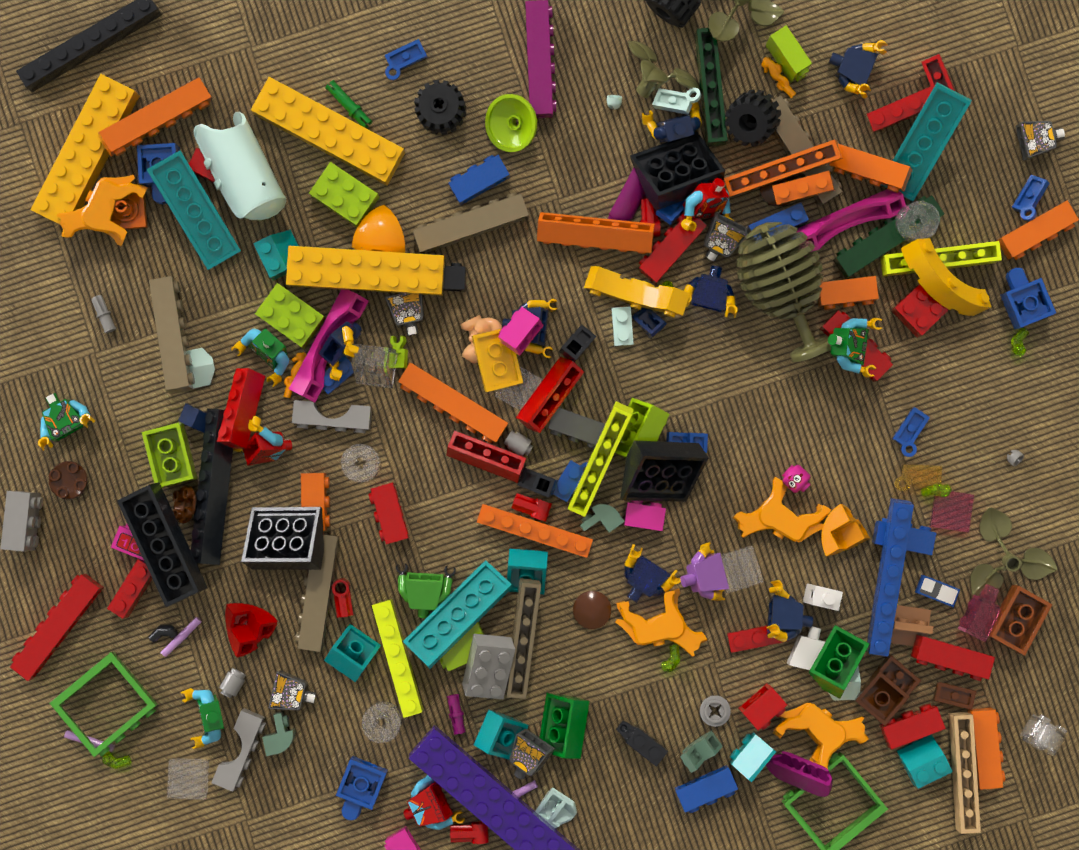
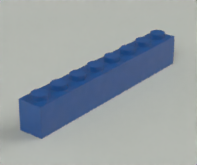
M892 498L890 500L867 643H869L867 651L869 654L889 656L914 508L911 501Z

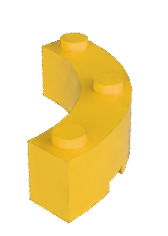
M930 238L916 239L901 248L910 270L914 269L920 278L917 280L919 284L939 304L949 310L955 309L959 314L975 316L991 308L986 290L973 288L956 278L939 258Z
M591 266L584 286L585 289L590 290V294L598 297L602 294L631 304L630 307L641 310L643 307L663 312L664 315L675 318V315L683 316L690 293L675 287L662 285L655 287L651 283L631 278V280L627 278L621 279V274L599 266Z

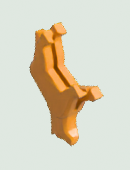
M134 175L101 178L97 182L94 191L89 190L85 199L88 202L86 206L75 211L57 214V217L61 218L62 237H73L75 232L79 230L90 229L110 235L117 245L122 246L127 231L111 221L116 200L124 199L132 193H136L139 197L143 198L148 187L132 184L131 182L135 179Z
M774 477L772 480V492L758 509L751 513L740 511L733 516V519L738 522V529L742 531V538L757 531L772 529L774 530L772 534L778 538L783 539V537H786L791 541L799 543L823 529L824 524L820 522L830 513L831 509L818 504L815 513L796 516L782 504L787 487L783 484L782 480Z
M679 588L665 592V612L647 620L629 611V601L616 603L623 619H616L615 623L621 626L637 645L653 643V646H660L665 644L664 640H670L681 646L693 657L695 656L694 651L700 648L701 643L707 641L702 631L694 632L686 625L678 609Z
M804 703L795 709L785 711L779 716L783 718V721L773 731V734L781 739L786 730H805L818 745L809 761L824 766L827 769L831 755L845 742L855 741L862 744L869 740L864 733L863 717L849 721H834L829 711L826 709L821 710L811 703Z

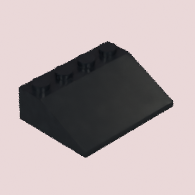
M697 131L694 135L669 141L630 155L646 197L656 211L686 200L701 183H713L715 178H720L724 181L725 169Z
M634 440L626 457L620 498L624 501L686 502L709 457L699 443Z
M252 507L241 560L242 563L252 570H321L324 554L321 507Z

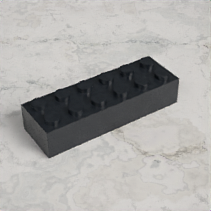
M159 482L149 484L117 500L165 607L174 605L208 588Z

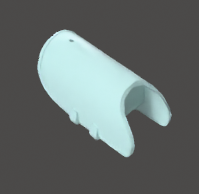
M235 112L233 116L235 126L224 130L212 129L204 124L195 126L194 137L205 158L204 165L207 170L210 169L215 179L214 185L216 190L221 191L236 217L249 220H264L277 215L285 206L286 196L283 194L245 115L241 112Z

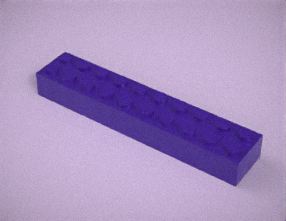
M436 725L430 729L410 752L409 759L514 850H580Z

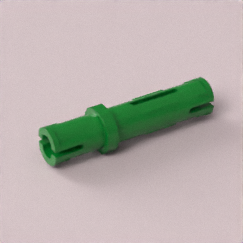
M335 80L329 82L333 88L327 84L325 89L347 110L351 118H354L364 128H368L367 124L371 125L373 121L362 111L361 106L357 105Z

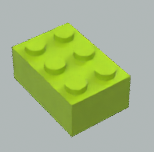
M332 162L328 164L309 192L312 198L355 227H358L361 220L372 210L380 198L378 193Z
M278 283L255 313L303 349L307 347L326 319L325 316Z
M632 398L628 407L633 408V413L615 454L626 459L634 440L658 441L661 431L667 423L669 413L652 404Z
M175 423L142 432L154 483L159 482L161 487L165 488L198 479L183 423Z

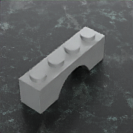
M294 400L292 423L297 424V428L308 429V425L316 426L317 430H327V427H335V431L346 432L347 428L354 429V433H365L366 430H371V406L351 405L346 414L339 418L330 419L324 417L319 412L315 402Z
M245 708L241 710L234 726V730L239 734L242 741L240 755L233 761L222 762L218 765L211 782L212 784L232 792L237 787H241L244 780L242 773L244 769H248L252 760L249 758L251 751L255 752L259 743L256 740L259 733H263L266 726L264 722L265 716Z

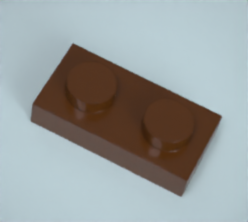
M937 681L933 700L972 710L976 691Z

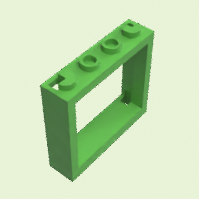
M110 652L49 703L94 757L98 755L102 757L110 750L108 746L114 741L117 744L126 737L124 733L129 729L131 731L136 729L141 724L139 720L144 716L150 717L156 711L155 707L158 705L115 652ZM113 663L147 706L96 748L61 705Z
M841 752L831 755L828 762V770H832L841 762L875 804L831 841L824 845L791 805L805 790L798 787L794 791L789 790L783 795L784 799L781 801L821 850H840L888 810Z

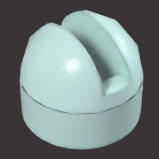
M607 96V106L610 109L616 110L621 106L622 96Z

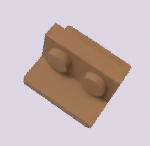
M897 605L891 643L914 646L916 635L928 637V634H933L934 626L929 625L931 610Z

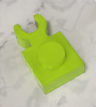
M391 336L390 343L393 349H387V368L406 369L408 350L403 349L406 344V337L400 336V341L397 343V337Z

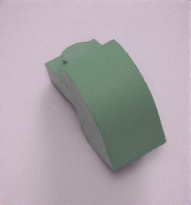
M597 504L591 507L595 514L592 516L589 513L581 519L583 523L580 526L583 531H586L600 521L608 533H610L625 521L612 506Z
M284 711L276 712L273 715L277 732L266 734L262 737L266 756L282 753L295 739L296 730L295 728L287 729L290 724L288 715H284Z
M710 731L689 744L682 751L683 754L680 758L692 773L705 760L715 756L723 746L715 734Z

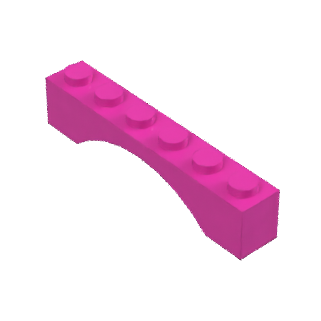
M886 189L798 228L797 233L803 232L807 235L806 241H812L815 246L812 251H817L832 237L850 227L868 221L892 218L907 211L904 196L900 191L896 193Z
M341 289L290 385V390L316 402L324 387V375L327 361L319 352L330 334L346 321L352 324L361 317L369 302L367 299L350 290Z

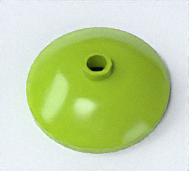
M516 94L499 96L490 104L486 113L485 128L487 135L497 148L505 152H517L525 149L533 141L537 131V117L534 108L522 96Z

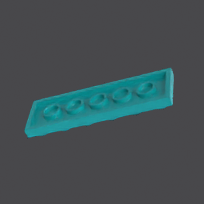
M938 82L935 84L892 160L912 168L905 191L899 190L905 198L911 201L915 200L972 101Z
M181 150L147 169L207 270L241 251Z
M485 560L402 642L431 669L513 588V585Z

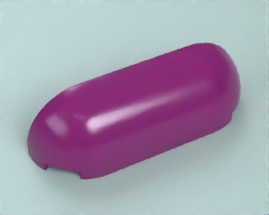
M635 168L631 171L607 219L633 220L641 205V199H644L646 195Z
M782 751V754L774 755L766 764L767 769L783 782L820 797H826L831 792L833 785L832 776L824 766Z

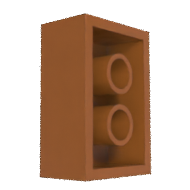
M1012 585L985 635L1016 653L1025 656L1053 604L1018 585Z

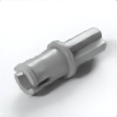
M102 295L93 297L92 303L97 312L96 317L99 318L104 333L115 331L116 327L110 316L111 311H108Z

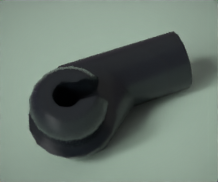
M161 624L148 638L153 643H156L162 636L175 638L178 631L173 625Z

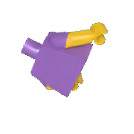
M711 542L700 546V550L691 559V564L686 566L688 574L681 576L680 581L683 587L691 586L692 591L699 592L701 597L722 601L725 600L722 597V592L725 589H729L721 554L714 553V550L710 549Z

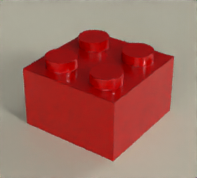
M917 284L890 311L918 338L930 329L949 309L939 304L920 284Z
M766 683L738 709L757 730H764L771 724L770 720L775 715L779 717L785 712L787 704Z

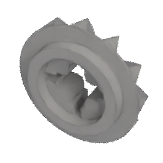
M719 695L709 696L703 700L700 706V716L710 726H721L730 717V705L726 699ZM709 705L713 707L720 705L718 711L721 717L716 714L711 715L712 710Z

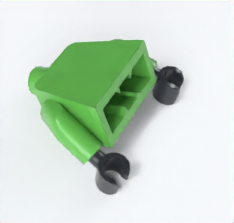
M406 563L405 570L400 571V565L397 564L396 570L400 573V576H398V591L405 602L409 603V608L418 609L419 618H427L429 610H435L438 604H441L449 596L453 582L451 577L456 572L455 567L452 574L447 573V566L444 569V574L408 572L409 567Z

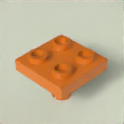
M132 193L124 199L116 200L111 221L125 230L148 228L145 196L141 198L136 193Z

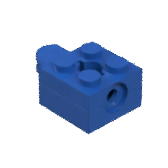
M176 143L137 145L139 184L152 187L153 200L163 205L167 203L147 169L178 152L180 147Z
M1013 268L1007 272L1006 280L1011 290L1000 296L1014 330L1056 314L1042 278L1029 283L1022 268Z
M355 756L350 758L336 796L345 799L342 807V815L345 819L355 820L358 818L362 807L370 810L373 809L388 769Z

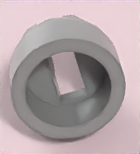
M1011 450L1012 454H1007V461L1015 467L1023 460L1024 455L1018 450Z

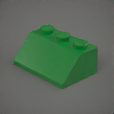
M835 625L812 665L809 674L824 691L840 699L864 656L869 643Z
M546 693L539 738L555 748L552 755L565 759H581L590 701L577 697Z

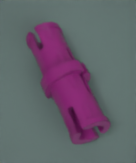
M459 694L446 696L450 711L448 715L451 718L454 735L465 733L464 712L461 710Z

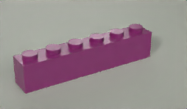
M548 0L525 1L529 103L534 108L537 118H553V112H556V100H552V93H556L555 81L551 79V74H555V63H551V55H554V44H550V37H553V25H549V18H553L552 6H548Z

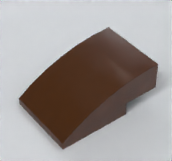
M889 654L868 679L855 701L885 726L908 700L910 693L921 680Z

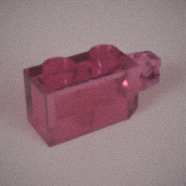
M986 584L979 596L974 594L968 603L964 616L960 620L958 629L986 642L1000 613L999 605L995 604L999 589Z

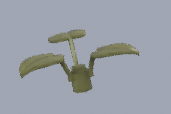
M734 0L735 6L728 16L723 12H715L710 16L708 28L713 38L717 41L727 42L732 40L739 32V23L731 19L738 6L746 5L748 2V10L752 11L751 19L760 26H770L784 13V10L769 0Z
M628 41L632 53L642 59L640 63L643 75L642 81L636 88L639 95L648 98L654 89L658 90L661 85L671 78H675L679 84L687 88H698L701 90L697 81L689 72L675 68L674 73L667 76L665 72L651 62H656L657 57L650 47L637 41Z
M992 507L988 508L981 517L979 524L980 534L986 541H993L997 538L1006 555L1002 558V567L993 569L989 564H980L973 569L970 576L971 593L973 596H986L996 592L1002 586L1004 580L1003 576L998 573L1000 570L1006 571L1008 569L1011 572H1015L1021 567L1025 577L1032 580L1041 579L1057 571V566L1052 557L1040 548L1027 549L1024 552V559H1019L1014 554H1011L1000 538L1006 537L1011 532V520L1005 513Z

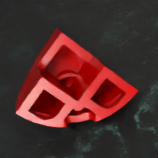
M244 603L226 604L225 621L227 635L231 648L237 658L255 651L258 648L257 644L263 638L269 639L274 632L278 621L266 610Z

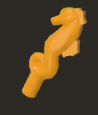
M769 57L763 58L761 66L764 69V73H767L769 70L772 79L778 81L777 88L780 91H784L792 99L797 93L789 86V80L781 75L782 65L775 63Z
M304 352L297 353L291 359L293 362L297 361V363L291 369V376H287L284 379L286 388L283 397L291 399L293 391L289 387L306 357Z

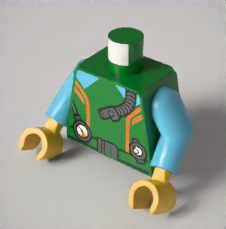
M852 318L844 322L841 328L834 329L833 334L828 337V343L831 345V355L837 358V362L842 369L858 374L862 372L866 378L875 376L868 372V369H876L874 365L866 367L861 365H864L869 333L867 327L874 330L882 329V327L875 326V322L877 320L882 321V319L872 318L870 321H867V319Z
M258 329L249 330L231 350L237 348L239 350L237 356H240L246 350V346H248L274 370L275 373L266 379L267 383L273 380L274 384L272 387L282 381L281 375H283L289 364L286 347L267 329H264L262 332Z
M56 393L51 394L45 398L50 408L42 412L43 417L41 418L38 445L43 451L45 450V445L52 448L53 444L50 440L58 442L83 427L88 428V422L92 421L95 423V419L90 416L87 407L83 404L68 399L60 401Z
M190 688L182 691L181 694L183 693L186 697L182 700L184 703L193 699L197 701L204 734L203 736L190 739V741H195V746L192 748H201L218 741L221 738V731L224 730V724L216 695H213L210 690H193Z

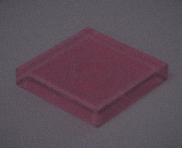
M935 489L930 527L969 533L974 495Z

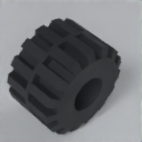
M645 0L657 16L667 23L680 28L687 24L701 5V0Z
M433 80L434 84L429 85L428 82L424 85V90L419 89L417 92L418 98H415L414 101L416 108H414L415 113L427 131L431 130L432 134L436 135L438 132H441L442 135H448L447 131L451 130L453 133L457 130V125L461 127L463 124L462 119L466 117L465 101L461 92L458 91L454 84L451 86L449 81L443 80V83H440L439 80ZM440 103L443 108L439 109L437 104Z
M749 90L747 93L741 94L729 106L725 117L728 118L724 122L725 126H729L727 130L729 136L731 134L735 136L733 139L735 142L741 140L743 146L751 143L753 147L759 143H764L780 125L781 120L778 118L781 116V110L776 109L779 104L777 100L775 102L771 100L773 97L771 94L765 96L763 90H758L756 93L755 90Z

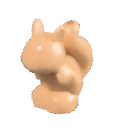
M480 315L461 323V328L469 331L468 339L471 342L464 349L462 357L471 363H478L472 336L502 329L501 323L494 318H481Z

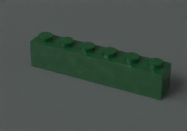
M700 28L696 30L695 43L705 139L708 147L726 145L728 138L724 122L726 119L718 42L713 38L709 28Z
M932 195L928 198L926 196L921 197L915 201L916 206L913 208L908 206L907 211L901 213V216L898 218H889L883 222L885 226L881 229L875 227L869 231V237L864 240L860 237L852 243L853 247L849 250L843 248L837 252V257L833 261L845 279L943 216L944 212Z

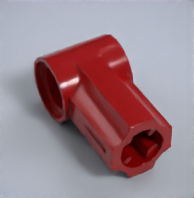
M648 198L641 199L640 222L655 224L653 237L660 236V219L656 215V210Z
M516 493L511 508L546 522L552 503Z
M339 578L332 585L337 618L352 616L354 613L350 583L345 578ZM344 583L346 591L339 592L336 589V584Z
M482 821L472 822L471 824L451 825V842L488 843V826Z

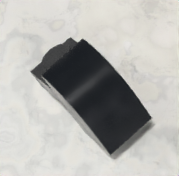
M581 324L561 347L559 353L565 358L576 362L596 338V335Z
M524 468L517 485L552 499L558 480Z

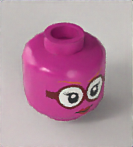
M791 465L782 475L784 477L782 480L783 484L793 493H797L800 490L804 492L811 485L808 482L811 475L800 465Z

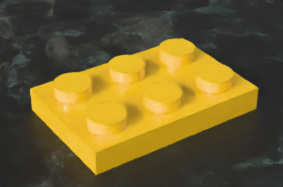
M501 329L472 336L485 392L523 383L516 353L503 345L498 338Z

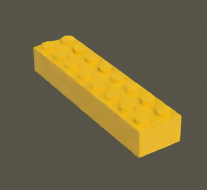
M100 74L30 210L60 225L61 218L57 217L58 213L71 212L83 207L89 190H92L109 157L108 151L98 137V132L131 114L140 97L135 90Z
M268 77L251 108L255 116L388 186L405 155L404 148L271 77Z
M288 246L286 285L443 296L445 256Z

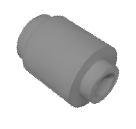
M511 431L504 442L508 449L522 457L524 454L528 456L533 448L531 445L532 440L519 432Z
M235 668L228 671L219 687L222 689L221 694L229 698L232 695L236 697L245 682L244 678L246 675Z

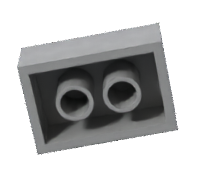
M7 491L0 549L24 552L34 551L35 547L38 546L37 528L41 524L39 509L43 505L41 493Z
M473 634L462 682L465 696L504 699L515 653V646L511 637Z

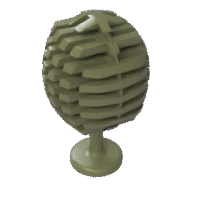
M766 222L752 229L744 238L748 239L759 233L760 235L742 242L739 246L738 253L743 255L739 256L736 262V267L740 268L737 272L738 279L742 280L740 283L741 288L747 290L745 296L749 300H754L752 305L757 309H762L764 314L771 317L794 319L803 345L793 350L790 358L792 362L805 361L831 349L828 337L814 339L804 315L815 305L813 301L819 299L822 287L820 288V285L823 283V274L820 272L823 269L822 262L818 261L820 258L818 251H812L815 247L812 241H806L808 236L803 232L797 233L798 228L790 224L780 225L782 222Z

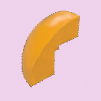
M385 205L370 211L361 220L354 233L352 248L366 251L405 253L403 231L394 213Z
M839 504L830 512L822 529V547L826 556L844 552L871 539L861 522L855 519L851 510L843 504Z

